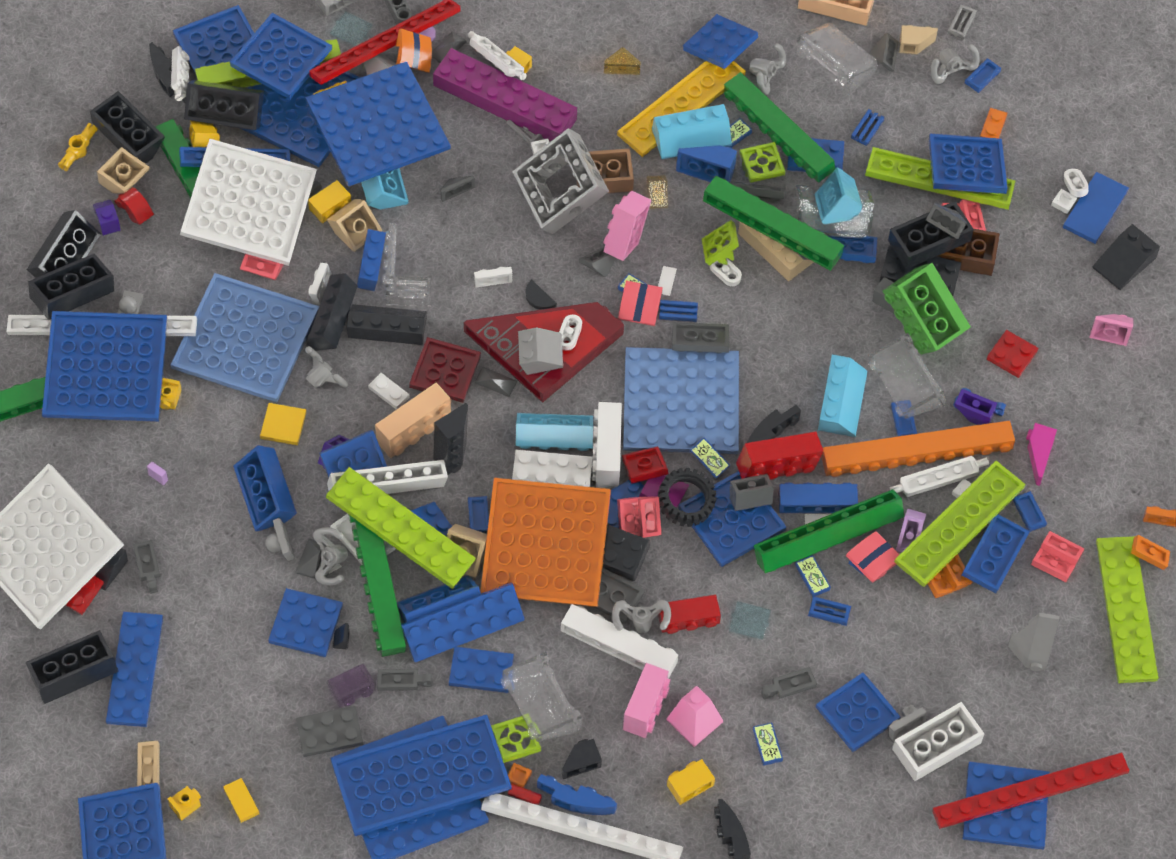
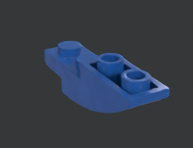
M541 774L537 780V788L552 795L551 804L560 808L589 815L615 814L617 810V803L614 799L598 794L591 787L581 785L576 792L572 786L563 785L550 775L545 776Z

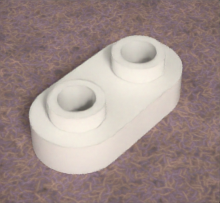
M1078 169L1066 170L1064 172V182L1071 195L1075 197L1087 195L1088 183L1082 172Z
M728 259L727 265L721 264L718 261L710 265V270L726 285L736 286L740 283L741 271Z
M568 315L562 323L559 331L562 334V350H571L577 343L582 330V320L577 315Z

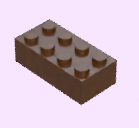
M974 229L970 242L937 257L962 262L960 267L962 271L992 276L1000 233Z

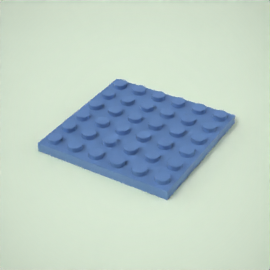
M214 273L194 315L197 317L196 336H184L171 362V369L277 403L314 324L319 306Z
M626 347L623 450L641 451L658 446L661 452L691 453L690 450L700 440L705 438L719 454H738L739 351H729V353L680 352L664 348Z

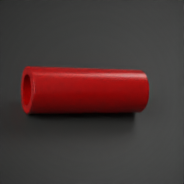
M513 783L511 784L512 789L508 791V795L532 804H540L542 794Z

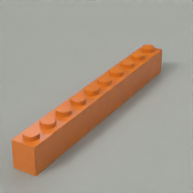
M1003 421L823 447L821 457L826 476L838 477L845 473L857 474L865 470L877 471L880 468L886 467L893 469L900 465L913 466L917 463H933L941 459L949 461L955 457L963 456L966 458L976 454L989 455L997 451L1004 453L1013 449L1015 437L1011 422Z

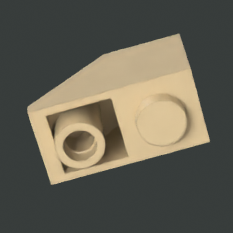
M902 25L899 53H920L936 41L938 28Z

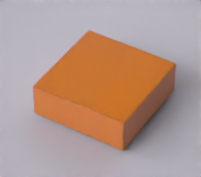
M513 763L508 772L510 783L524 788L532 774V770Z

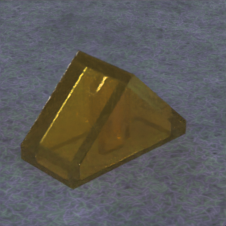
M622 47L604 61V74L640 75L641 62Z
M665 175L646 176L648 199L651 200L649 209L668 208L667 179Z

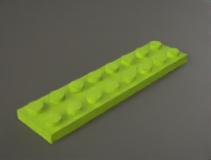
M875 147L872 148L865 173L867 177L1009 210L1016 180L1007 179L1008 189L1006 194L933 189L930 160Z
M995 461L895 559V564L921 586L925 587L1024 489L1025 483L998 461Z
M350 467L326 494L325 498L451 589L457 585L476 560L473 555Z
M1136 536L1097 538L1096 540L1118 683L1155 682L1159 679L1139 557L1131 554L1133 539Z

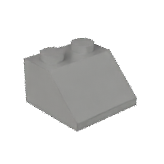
M541 328L518 331L519 365L527 375L563 368L562 334L560 332Z

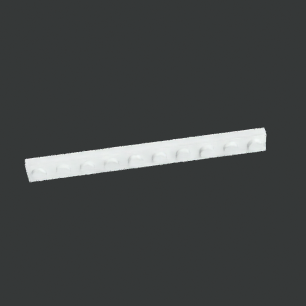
M8 315L6 332L8 335H50L51 319L48 320L45 315ZM167 316L166 336H196V316Z
M501 794L487 796L482 803L481 810L650 859H680L683 847Z

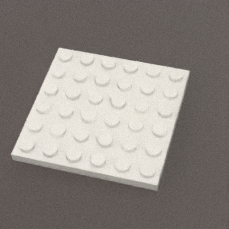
M209 139L180 235L289 266L317 169Z
M49 463L0 512V586L39 629H42L124 546L122 541Z

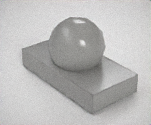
M124 290L123 297L119 301L117 313L138 314L143 294Z
M277 518L273 520L276 533L267 536L265 540L266 548L271 552L282 550V554L287 561L293 560L294 553L286 526L281 519Z

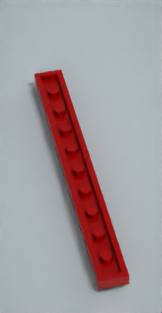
M443 0L309 70V75L322 85L396 46L399 29L419 34L459 13L460 5L453 0Z
M1121 752L937 806L932 809L939 829L1128 774L1130 770Z

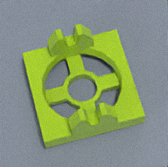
M775 142L740 149L742 168L745 171V177H748L750 183L785 175L786 171ZM763 152L769 153L772 156L768 157ZM757 153L756 159L749 161L750 157ZM759 158H766L768 163L762 165L757 160ZM773 162L775 164V168L772 171H769L768 166L770 163ZM758 166L762 168L763 173H757L750 167Z
M729 220L702 238L705 262L708 265L716 261L727 265L728 261L726 258L734 260L733 250L739 247L736 226L732 220ZM726 240L730 241L727 245L723 247ZM717 248L716 252L710 253V250Z
M528 714L491 725L503 763L541 752V746ZM515 726L523 727L527 731L521 732L520 730H517ZM509 728L508 736L500 739L502 732ZM513 733H518V734H520V735H521L520 741H518V742H513V741H511V740H510L511 734H513ZM529 737L531 739L530 744L526 749H523L521 743L523 739ZM510 743L516 747L517 752L508 751L502 745Z

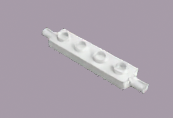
M473 31L468 33L470 45L477 52L481 53L485 59L491 61L495 67L502 70L506 76H517L521 80L526 78L527 75L524 73V67L488 38L479 36Z
M180 46L172 50L171 87L174 90L177 101H181L186 97L187 83H189L188 60L190 58Z
M969 456L901 477L900 484L890 487V490L893 489L896 493L903 492L906 497H910L962 481L963 479L978 476L979 468L989 465L987 457L976 461L974 457Z

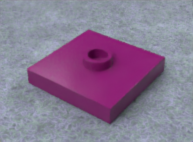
M667 475L648 479L639 497L658 496L660 485ZM677 482L669 489V499L676 508L689 488V485L684 482Z

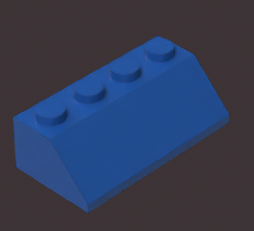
M257 445L233 466L255 531L274 527L273 520L277 518L286 523L297 514L275 448Z
M467 575L462 577L453 589L444 584L397 602V607L403 622L406 623L477 596L481 592L479 586Z

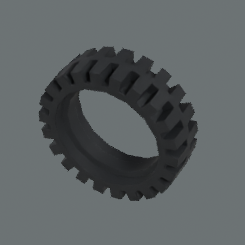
M679 468L677 471L673 470L665 477L658 490L660 508H662L661 513H666L665 518L668 520L672 518V523L674 524L680 522L679 526L684 527L687 524V527H692L693 524L696 526L700 522H704L711 514L717 497H715L716 490H714V484H710L709 477L704 478V473L697 474L698 470L693 469V471H690V468H685L684 471L682 468ZM677 482H688L697 486L705 497L703 508L693 513L677 509L669 499L668 493L671 486Z

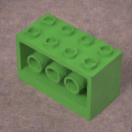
M933 263L915 268L882 290L885 294V300L891 304L896 318L901 321L905 333L910 336L915 350L921 355L939 350L971 328Z

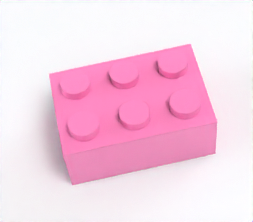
M631 191L627 196H623L619 205L616 204L612 210L614 216L608 225L609 233L603 242L605 244L603 252L624 261L635 249L641 238L651 203L650 199Z
M648 663L645 664L625 711L623 730L646 738L648 732L652 733L655 726L656 715L659 716L663 698L666 699L670 689L671 679H668L669 671Z

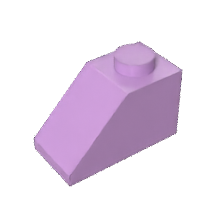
M907 509L896 547L897 552L902 553L921 534L926 517L925 513Z

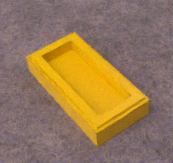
M242 778L223 786L241 823L259 815V810Z

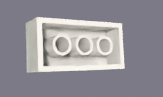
M599 402L598 409H594L592 481H596V488L614 489L619 486L622 403Z
M516 450L512 480L590 487L593 457Z
M960 702L895 739L892 750L913 780L917 781L981 744L984 732L963 703Z

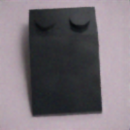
M1131 224L1117 237L1092 268L1117 289L1121 290L1157 258L1160 246L1135 225Z

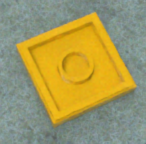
M268 403L260 439L298 445L306 416V409Z

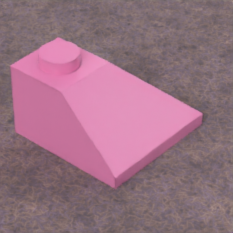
M1117 314L1096 316L1090 338L1127 346L1133 328V318Z
M698 686L687 693L667 717V721L693 747L723 723L711 699Z

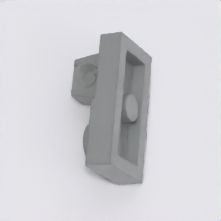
M911 704L902 710L904 717L893 721L889 726V737L893 742L895 739L926 722V711L923 707L917 709Z

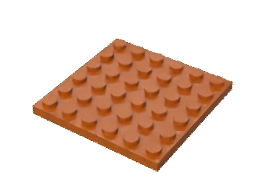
M494 478L481 594L505 584L513 583L518 599L598 607L611 489Z

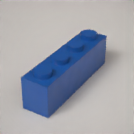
M787 482L779 486V513H835L858 503L857 484H832L828 482L823 484L809 482L793 484Z

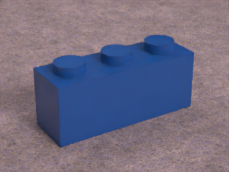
M367 230L357 288L375 291L386 232Z

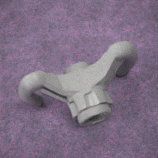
M778 43L774 44V49L779 54V60L756 58L750 63L749 70L757 77L758 89L765 95L770 92L769 82L771 77L776 74L777 69L784 68L786 65L785 50Z
M973 44L968 46L973 56L972 62L961 58L952 49L946 48L942 50L939 54V59H933L931 64V77L934 83L942 84L949 74L961 69L976 70L980 61L977 48ZM940 61L942 65L939 70V73L937 74V68Z
M310 346L305 348V352L313 358V368L307 374L306 379L316 389L325 382L337 383L343 388L348 387V382L339 374L333 375L331 372L333 368L327 362H323L322 357Z
M322 527L315 530L313 535L314 540L321 548V566L316 571L315 577L317 582L321 584L337 585L344 581L343 575L335 578H327L326 575L336 564H340L347 559L348 551L346 547L341 544L334 545L324 536L328 534L341 539L343 535L340 531L330 527Z
M620 600L613 607L612 620L616 629L621 631L623 625L620 621L619 612L622 611L632 620L633 627H635L638 633H647L650 627H652V620L663 610L664 617L660 624V629L665 630L670 623L671 608L665 600H659L650 607H632L626 601Z

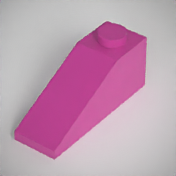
M1035 423L1033 430L1029 429L1026 440H1029L1027 448L1035 483L1040 486L1057 429Z

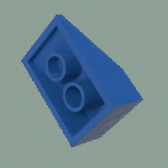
M721 145L679 148L676 171L711 182L715 176H718L730 183L735 172L737 151Z

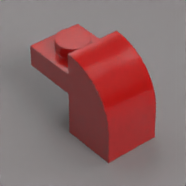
M133 187L124 194L120 193L118 198L114 200L117 207L125 209L131 221L140 225L155 215L146 199Z

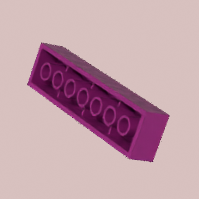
M453 48L449 50L433 73V86L506 121L511 120L519 127L523 128L524 126L528 128V131L536 135L541 134L542 138L549 139V141L554 140L566 129H571L577 120V107L514 77L506 76L503 72Z

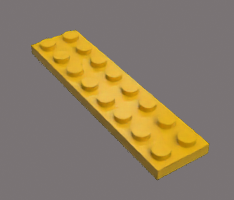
M705 61L619 129L617 136L641 157H644L657 146L652 131L654 117L705 108L725 92L724 84L740 72L745 76L746 71L735 61L731 62L725 69Z

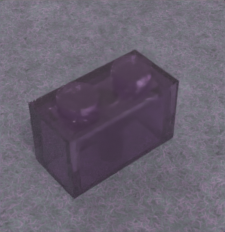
M363 663L328 680V688L340 708L342 706H350L360 697L370 696L375 691V682Z

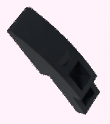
M151 42L149 49L155 76L165 93L172 97L175 95L171 87L172 59L165 56L160 46L157 47ZM186 97L182 99L184 103H186Z
M795 405L783 414H780L777 409L774 410L755 428L747 443L774 439L776 436H779L789 425L794 426L798 423L801 409Z
M718 799L717 807H714L715 819H719L720 826H717L718 838H722V845L728 844V855L732 856L733 859H750L749 843L739 819L723 799Z

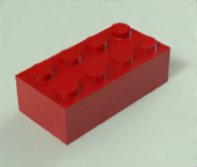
M816 431L745 443L736 465L741 479L767 474L769 479L772 480L785 475L790 477L797 473L807 474L815 470L823 453V448Z

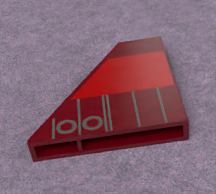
M593 302L466 320L464 322V332L543 403L619 339L624 333V324L619 318H615L606 306ZM568 315L579 316L582 320V330L575 347L571 350H562L563 368L527 375L519 365L518 331L541 328L559 332L565 317Z

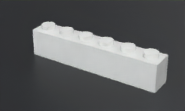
M444 460L355 470L386 494L444 487L448 478ZM344 472L330 474L327 482L329 491Z
M572 604L561 622L562 632L641 670L648 663L669 671V679L678 662V654L673 649L664 648L654 640H647L635 631H628L624 628L618 631L614 624L605 620L603 616L599 614L594 615L582 606Z

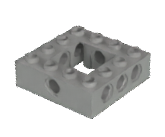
M569 128L512 171L540 228L551 234L557 232L609 192L580 134ZM569 163L573 171L572 175L577 179L580 187L573 185L559 198L556 197L554 199L545 180Z

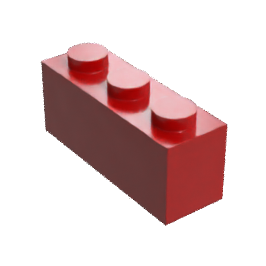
M709 595L668 602L671 608V619L667 628L661 630V632L673 634L678 632V630L686 629L692 631L698 627L706 626L711 628L720 624L721 614L717 596ZM663 610L658 614L660 624L664 617Z

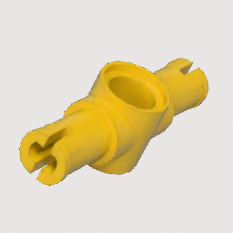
M88 123L81 134L74 135L69 139V147L66 150V154L58 163L62 170L68 171L75 160L87 154V146L90 144V139L98 131L95 125Z

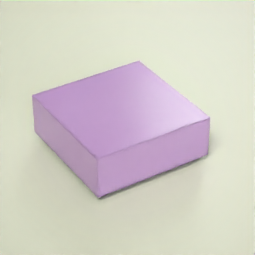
M154 462L147 466L149 476L165 485L168 481L166 471Z

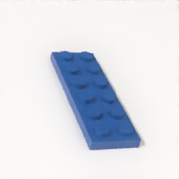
M508 583L401 624L412 659L414 662H418L522 622L525 619L513 583Z
M123 612L115 660L119 672L113 674L106 717L107 724L147 727L163 615Z

